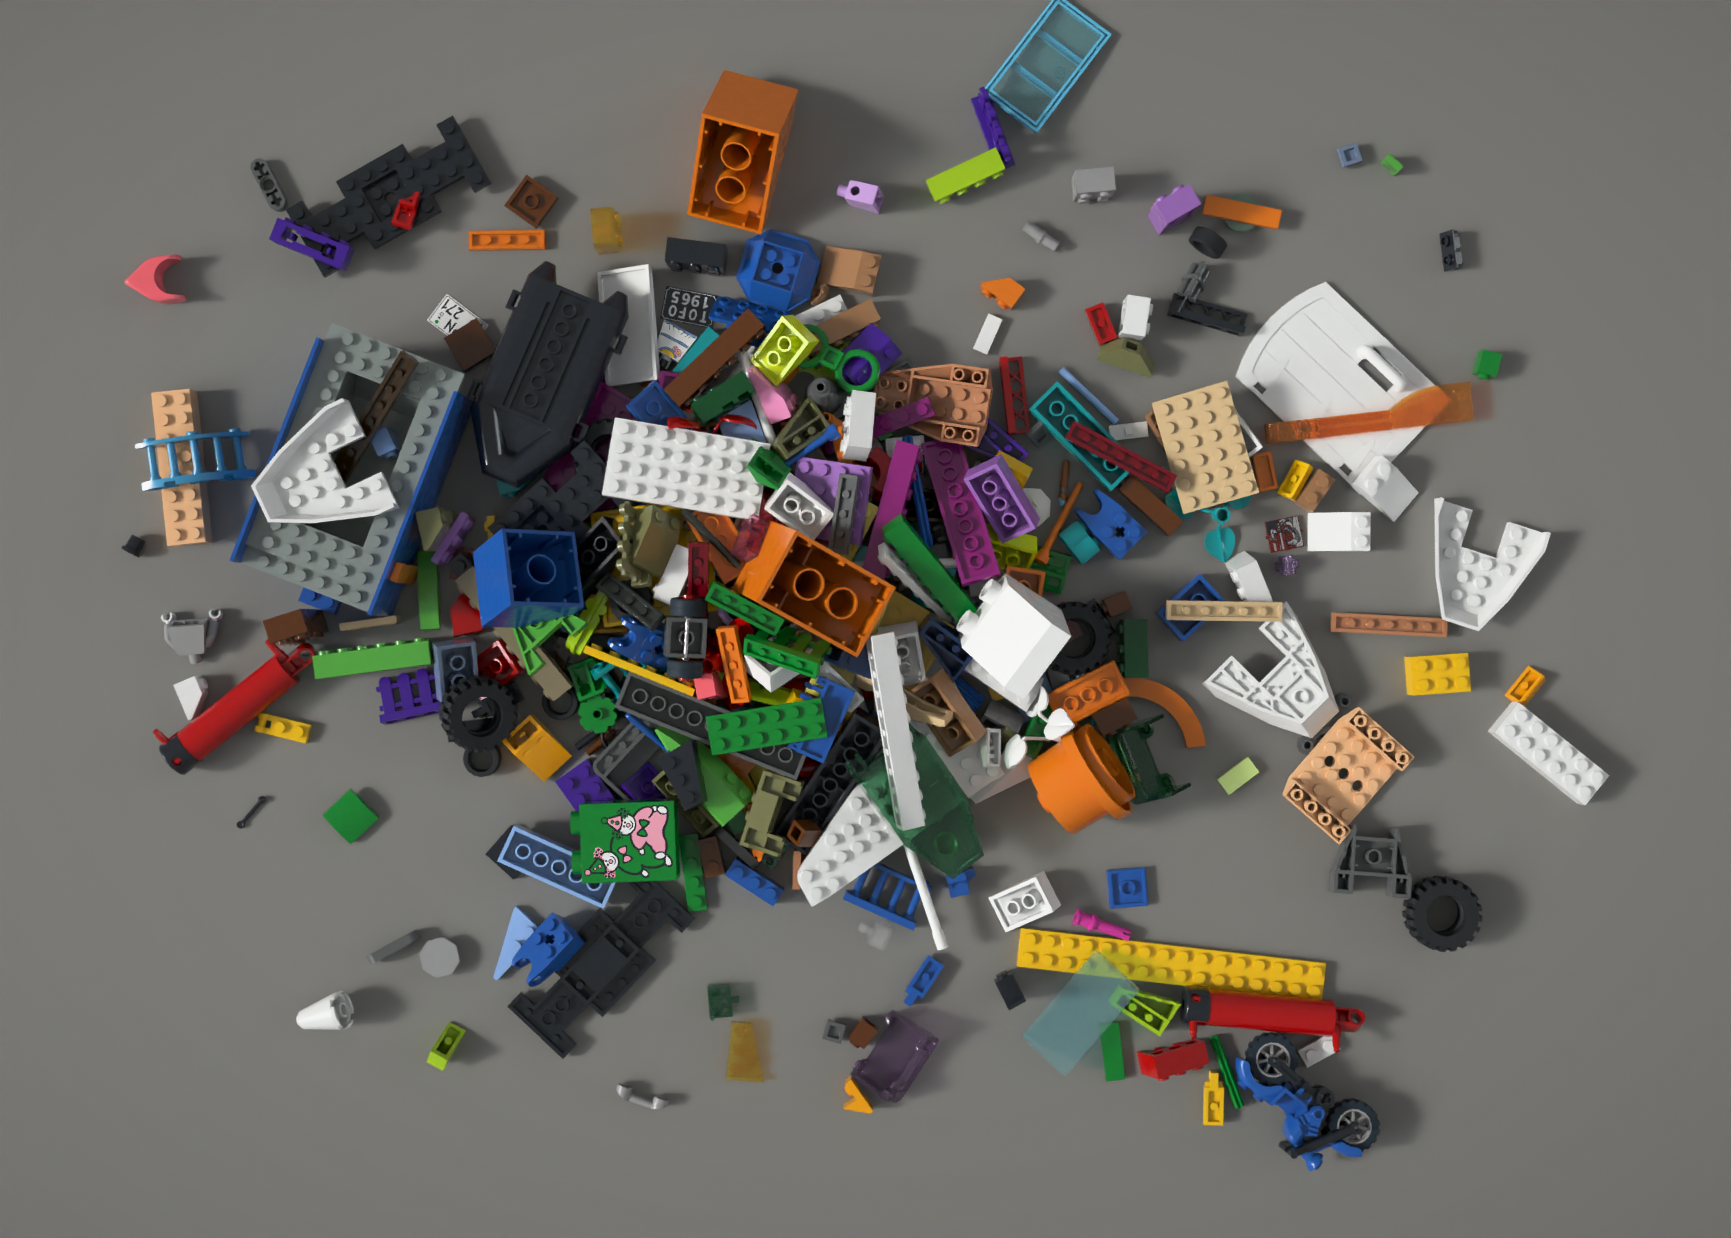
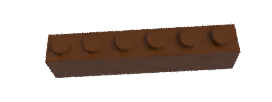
M747 309L663 390L679 407H689L698 393H704L709 387L708 384L712 380H717L723 374L722 370L726 366H732L737 361L736 357L741 352L744 354L750 349V343L754 339L759 340L765 334L764 330L767 327L750 309Z

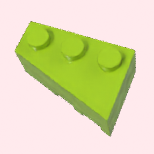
M1120 984L1109 999L1111 1005L1158 1036H1161L1181 1005L1176 999Z

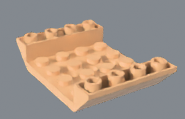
M1357 707L1338 719L1288 778L1282 795L1340 845L1352 831L1348 825L1391 775L1397 769L1403 771L1415 756L1360 707ZM1328 756L1333 757V763L1330 766L1325 765V759ZM1342 768L1347 770V775L1344 778L1339 777V771ZM1359 780L1361 787L1358 790H1353V783Z

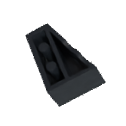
M690 740L658 759L685 811H691L708 801L700 766L701 761L698 755L697 740Z

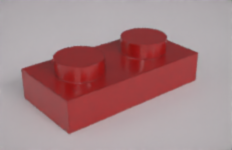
M1103 302L1085 309L1099 346L1118 338Z

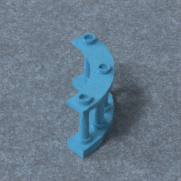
M240 428L230 429L229 432L199 434L198 431L187 432L186 436L155 440V438L143 439V443L136 444L135 446L136 448L147 449L151 478H149L148 482L141 483L142 490L158 491L178 487L179 484L184 483L199 484L210 482L209 480L235 481L256 477L255 469H247V466H244L240 441L241 437L249 436L250 433L241 432ZM221 439H232L236 460L235 470H227V467H225ZM213 440L217 466L215 472L205 473L202 470L198 441ZM190 442L194 467L192 474L182 475L179 473L175 444ZM167 445L171 474H169V478L162 479L158 472L155 448Z

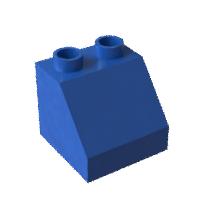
M502 528L473 552L481 627L519 628L573 615L584 607L575 532Z

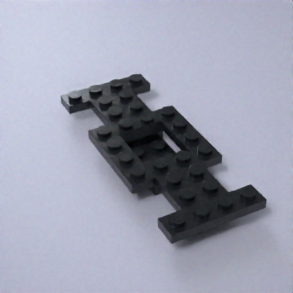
M657 881L628 882L639 895L615 920L603 909L599 908L581 927L577 934L585 944L559 971H555L560 979L535 1004L521 991L507 1006L562 1059L577 1045L564 1030L589 1004L603 1017L656 961L643 946L668 920L682 933L695 920V917Z

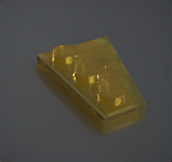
M731 1021L726 1080L764 1083L751 1022Z

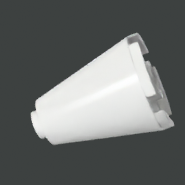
M343 991L334 992L300 1010L296 1018L297 1024L302 1029H348L353 1023V1019L350 1020L351 1014L354 1013L352 1002L347 994H342Z

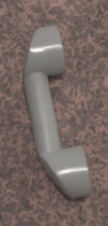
M618 1083L616 1091L626 1101L654 1110L665 1108L668 1105L669 1099L664 1096L654 1095L652 1101L631 1094L633 1088L630 1085Z

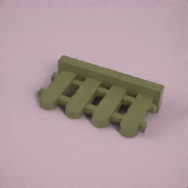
M625 501V503L619 505V512L624 516V522L618 524L623 540L617 543V548L622 553V559L617 560L616 566L621 571V576H629L631 578V587L635 589L652 586L653 575L630 564L629 561L632 553L630 540L633 541L636 511L640 508L635 509L631 506L630 501Z

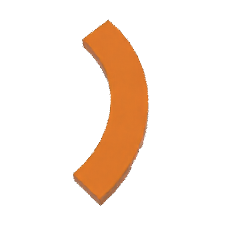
M1123 678L1131 693L1127 697H1140L1153 701L1174 717L1183 733L1186 748L1206 746L1204 733L1197 716L1186 701L1177 693L1152 680Z

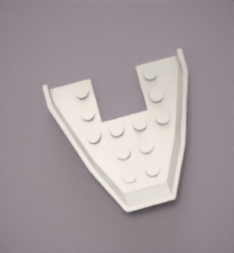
M341 398L323 407L276 453L251 485L268 522L318 523L375 516L400 508L383 472H379L346 488L330 453L366 437L349 400Z
M1442 497L1435 498V577L1442 619L1480 631L1511 599L1546 551L1551 533H1542L1507 522L1495 558L1461 547L1473 510L1446 502Z
M1286 601L1283 603L1282 622L1265 621L1258 628L1285 655L1260 682L1231 655L1202 684L1216 698L1271 725L1313 738L1339 712L1326 672L1298 617Z

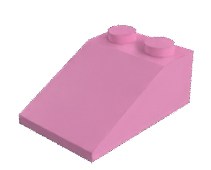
M753 364L747 372L770 425L792 417L799 405L796 394H793L792 390L783 382L775 386Z

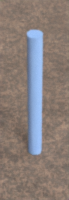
M1063 367L1059 371L1113 425L1117 423L1119 419L1067 369Z

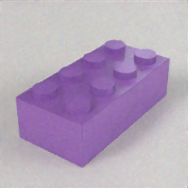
M1002 454L967 471L964 481L1002 544L1036 529L1040 518Z

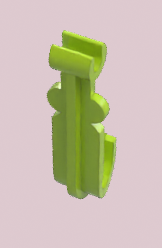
M598 591L594 599L589 598L586 601L588 609L583 610L579 617L589 625L576 637L569 634L566 640L565 647L572 654L579 656L583 654L585 646L589 644V640L600 622V616L606 615L608 611L605 604L609 598L601 591Z

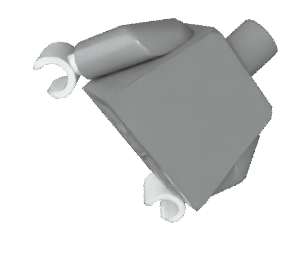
M211 609L209 615L212 620L210 621L209 618L176 620V614L170 612V619L168 620L167 614H162L161 619L163 622H166L164 625V639L176 651L177 655H189L191 664L200 663L202 661L201 654H204L213 645L218 632V620L223 617V612L219 609V614L214 617V609Z

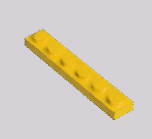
M592 643L591 646L586 645L583 653L692 697L696 692V688H693L694 684L691 682L682 681L681 683L676 681L675 678L667 676L666 672L664 675L656 673L657 669L646 665V668L638 665L639 662L630 658L627 661L621 659V654L610 650L609 653L602 651L603 647Z

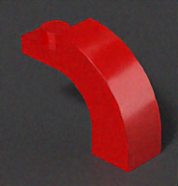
M875 446L873 451H870L866 462L855 460V463L873 467L872 472L876 476L877 484L871 499L880 502L891 458L886 452Z

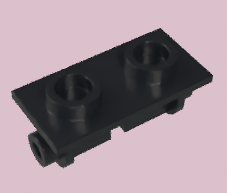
M1454 229L1440 233L1444 272L1452 269H1462V253L1456 252V249L1461 248L1460 234Z

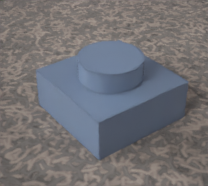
M1357 143L1337 149L1342 168L1363 161Z

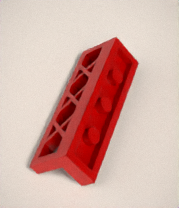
M1022 356L1000 357L999 367L1007 433L1009 435L1024 434L1030 430ZM1018 361L1019 370L1014 375L1009 371L1008 362ZM1013 379L1021 383V389L1017 394L1011 390ZM1016 398L1023 402V408L1019 413L1013 408V401ZM1018 417L1025 421L1026 429L1016 430L1015 420Z

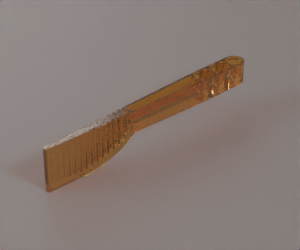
M1470 382L1424 388L1402 398L1389 410L1265 424L1266 444L1474 420Z

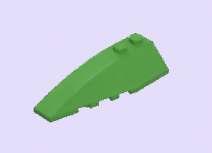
M662 726L654 730L668 752L690 740H694ZM697 741L698 755L701 761L700 766L708 799L702 805L723 827L751 801L753 793L717 755L712 756L711 750L702 742Z

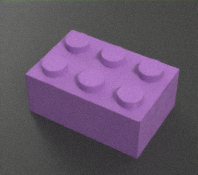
M1183 184L1172 190L1173 192L1169 196L1166 194L1156 199V202L1150 208L1151 211L1148 217L1158 235L1190 218L1201 205L1190 184L1185 187Z

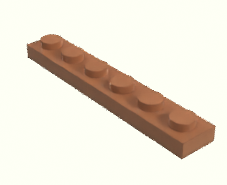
M1331 612L1330 632L1447 638L1448 621L1442 618Z

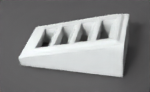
M985 728L987 732L979 739L983 767L1000 768L1001 729Z

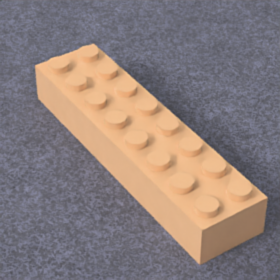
M181 389L151 393L156 440L186 436V433L191 431H198L199 434H202L197 391ZM198 441L202 470L206 473L203 441ZM190 442L175 444L179 473L182 475L192 474L194 467ZM167 445L157 447L160 476L162 479L169 478L171 470ZM207 483L179 484L178 487L162 489L167 546L180 547L213 543Z

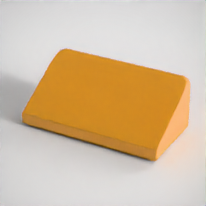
M1528 666L1505 696L1512 702H1519L1525 707L1544 684L1546 678Z

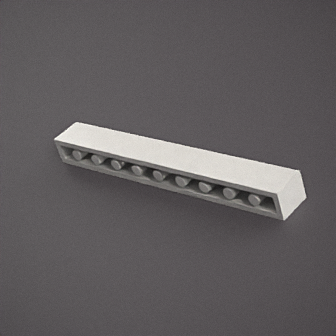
M882 631L870 634L866 641L896 828L905 831L925 826L924 819H926V813L921 804L923 795L918 785L920 776L915 767L917 758L912 748L913 735L909 730L910 716L906 711L905 705L907 704V697L903 693L902 687L904 678L900 673L899 666L901 665V660L896 650L898 641L894 632Z

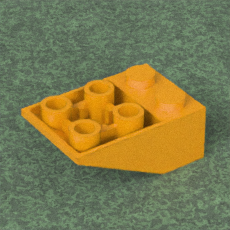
M534 714L529 715L515 730L509 733L511 737L508 740L506 738L502 740L506 747L543 782L572 757L569 751Z

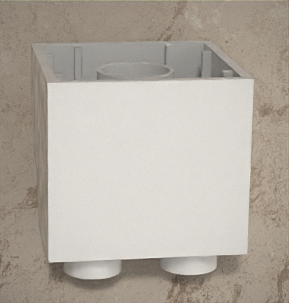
M1004 573L998 582L990 579L985 584L979 595V599L983 603L976 613L967 610L959 620L956 630L961 632L959 636L962 648L1005 688L1024 699L1070 639L1071 634L1061 609Z

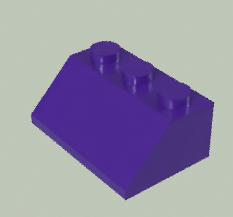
M872 323L841 351L843 353L854 349L869 351L877 358L880 364V375L903 354L895 343ZM860 357L849 360L843 368L844 380L854 386L866 383L872 375V365L869 361Z

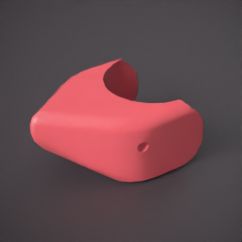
M172 254L150 258L142 263L125 280L127 286L161 304L186 302V296L168 294L162 283L165 271L171 265L182 261L180 255Z

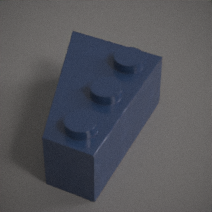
M930 612L918 626L919 635L954 682L973 657L962 648L960 633Z

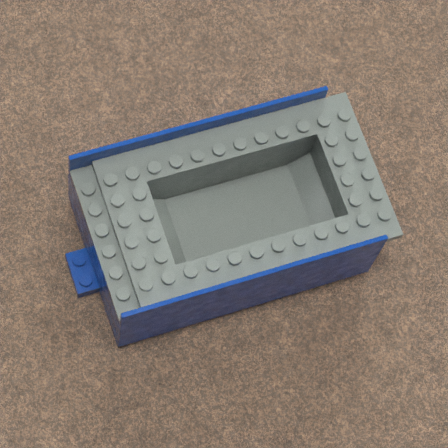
M331 323L325 341L317 337L315 339L267 465L276 453L323 407L341 398L349 400L359 421L398 354L403 350ZM405 351L420 363L379 428L381 430L387 427L396 431L402 443L398 459L390 461V459L378 457L371 442L345 484L346 488L379 472H383L400 507L399 509L375 516L318 523H279L267 521L256 496H254L229 561L248 565L302 586L303 590L298 601L328 613L337 615L343 602L368 612V615L392 616L404 584L390 581L389 578L396 562L413 563L421 543L415 512L435 507L471 415L470 407L473 401L459 393L466 375ZM341 449L330 453L333 461L336 459Z

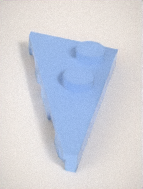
M518 906L513 909L493 978L496 981L509 969L516 953L539 927Z

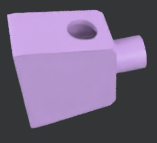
M850 180L848 186L839 184L837 189V195L845 197L850 206L879 214L884 198L879 186Z

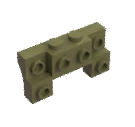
M763 770L757 791H754L751 802H753L751 810L749 809L745 816L747 822L739 845L775 857L781 856L786 837L772 833L783 798L799 801L804 782L769 770Z

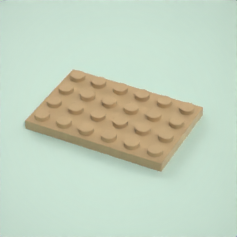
M1227 380L1152 403L1171 472L1177 475L1174 483L1183 514L1259 493Z

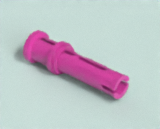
M1081 909L1076 910L1072 921L1074 926L1081 925L1089 931H1094L1095 929L1126 941L1130 939L1128 935L1132 932L1131 929L1098 919V916L1095 914L1083 913Z

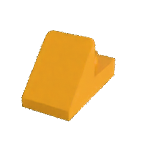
M851 1075L845 1079L846 1086L844 1089L850 1097H854L843 1105V1109L872 1113V1104Z

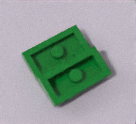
M1037 546V551H1039V549H1042L1043 547ZM1050 549V559L1047 565H1042L1033 560L1030 568L1046 572L1043 590L1061 594L1072 555Z
M351 788L323 814L328 823L350 844L379 819V816Z

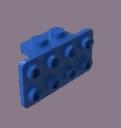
M719 296L709 313V319L725 323L727 329L747 309H750L767 327L764 331L769 334L782 316L791 315V313H786L784 310H773L764 305H755L747 301L730 299L726 296ZM765 334L759 340L754 339L750 345L759 348L764 341Z

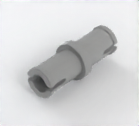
M1029 220L1021 230L1034 238L1036 243L1040 242L1052 252L1060 243V241L1047 234L1045 229L1041 230Z

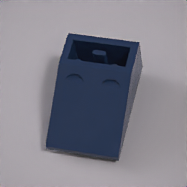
M830 643L832 652L830 655L826 654L824 656L825 662L872 680L866 643L858 658Z

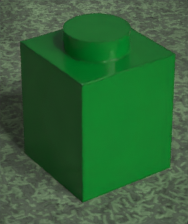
M1484 349L1479 351L1472 374L1477 375L1478 379L1486 381L1497 377L1502 354Z

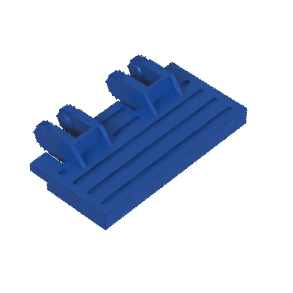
M819 675L816 683L824 686V688L807 681L805 686L808 689L821 693L819 698L823 700L829 737L789 743L788 748L824 764L855 691ZM801 693L799 696L805 700L816 699L807 693Z

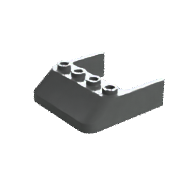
M638 717L653 731L660 726ZM630 722L593 763V770L624 800H632L620 786L632 777L660 746Z

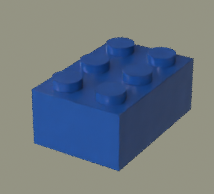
M1196 574L1169 599L1225 601L1201 574ZM1166 603L1154 613L1177 639L1183 642L1206 622L1201 620H1165Z

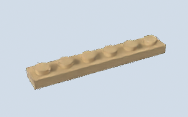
M1166 600L1165 620L1282 622L1283 602Z

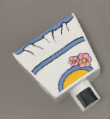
M664 320L658 337V352L662 354L659 359V365L667 370L672 360L679 363L698 338Z

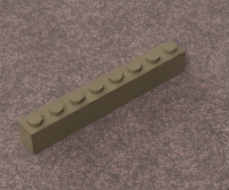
M472 566L457 578L455 582L458 584L456 586L463 595L466 594L470 599V605L475 610H479L475 566ZM493 627L495 629L493 632L497 638L505 641L507 650L512 655L515 654L518 657V663L526 670L513 629ZM541 644L536 649V652L546 665L531 679L535 684L541 685L544 689L543 694L549 700L555 701L574 685Z

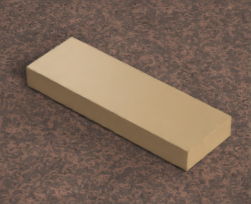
M395 615L339 623V628L341 631L399 624L401 616Z

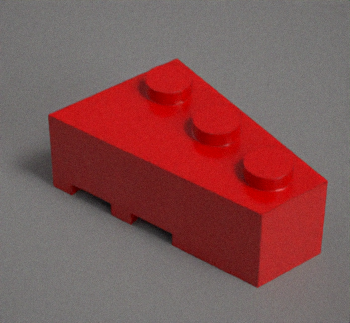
M1199 1039L1173 1043L1171 1047L1164 1049L1155 1047V1052L1145 1053L1143 1050L1137 1051L1141 1074L1158 1079V1081L1168 1080L1169 1076L1184 1075L1186 1071L1191 1069L1200 1070L1204 1065L1210 1064L1205 1041Z

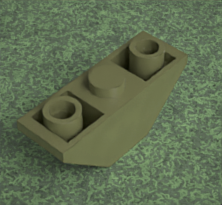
M1125 337L1100 345L1096 360L1105 364H1110L1149 378L1152 376L1155 364L1143 343Z

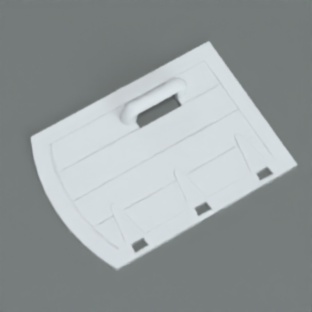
M1327 282L1297 295L1266 321L1249 344L1235 376L1350 486L1375 456H1384L1388 461L1392 462L1450 401L1443 392ZM1373 348H1375L1386 360H1384ZM1367 359L1393 384L1387 392L1357 365L1361 360ZM1388 362H1390L1402 374V376ZM1257 382L1266 389L1262 394L1254 387ZM1300 423L1309 430L1305 435L1296 427ZM1343 464L1351 470L1348 476L1339 468Z

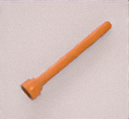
M1082 482L1076 483L1043 548L1037 551L1034 558L1036 562L1047 565L1050 559L1049 551L1083 488Z

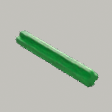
M1213 1035L1209 1037V1041L1232 1103L1236 1109L1244 1106V1102L1222 1042L1218 1035Z

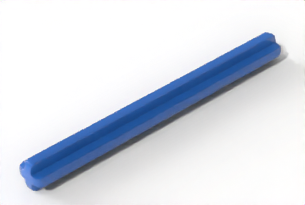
M904 436L902 438V442L914 444L912 436ZM917 463L915 470L918 471L916 481L912 482L911 489L913 490L912 494L921 538L931 548L933 547V540Z

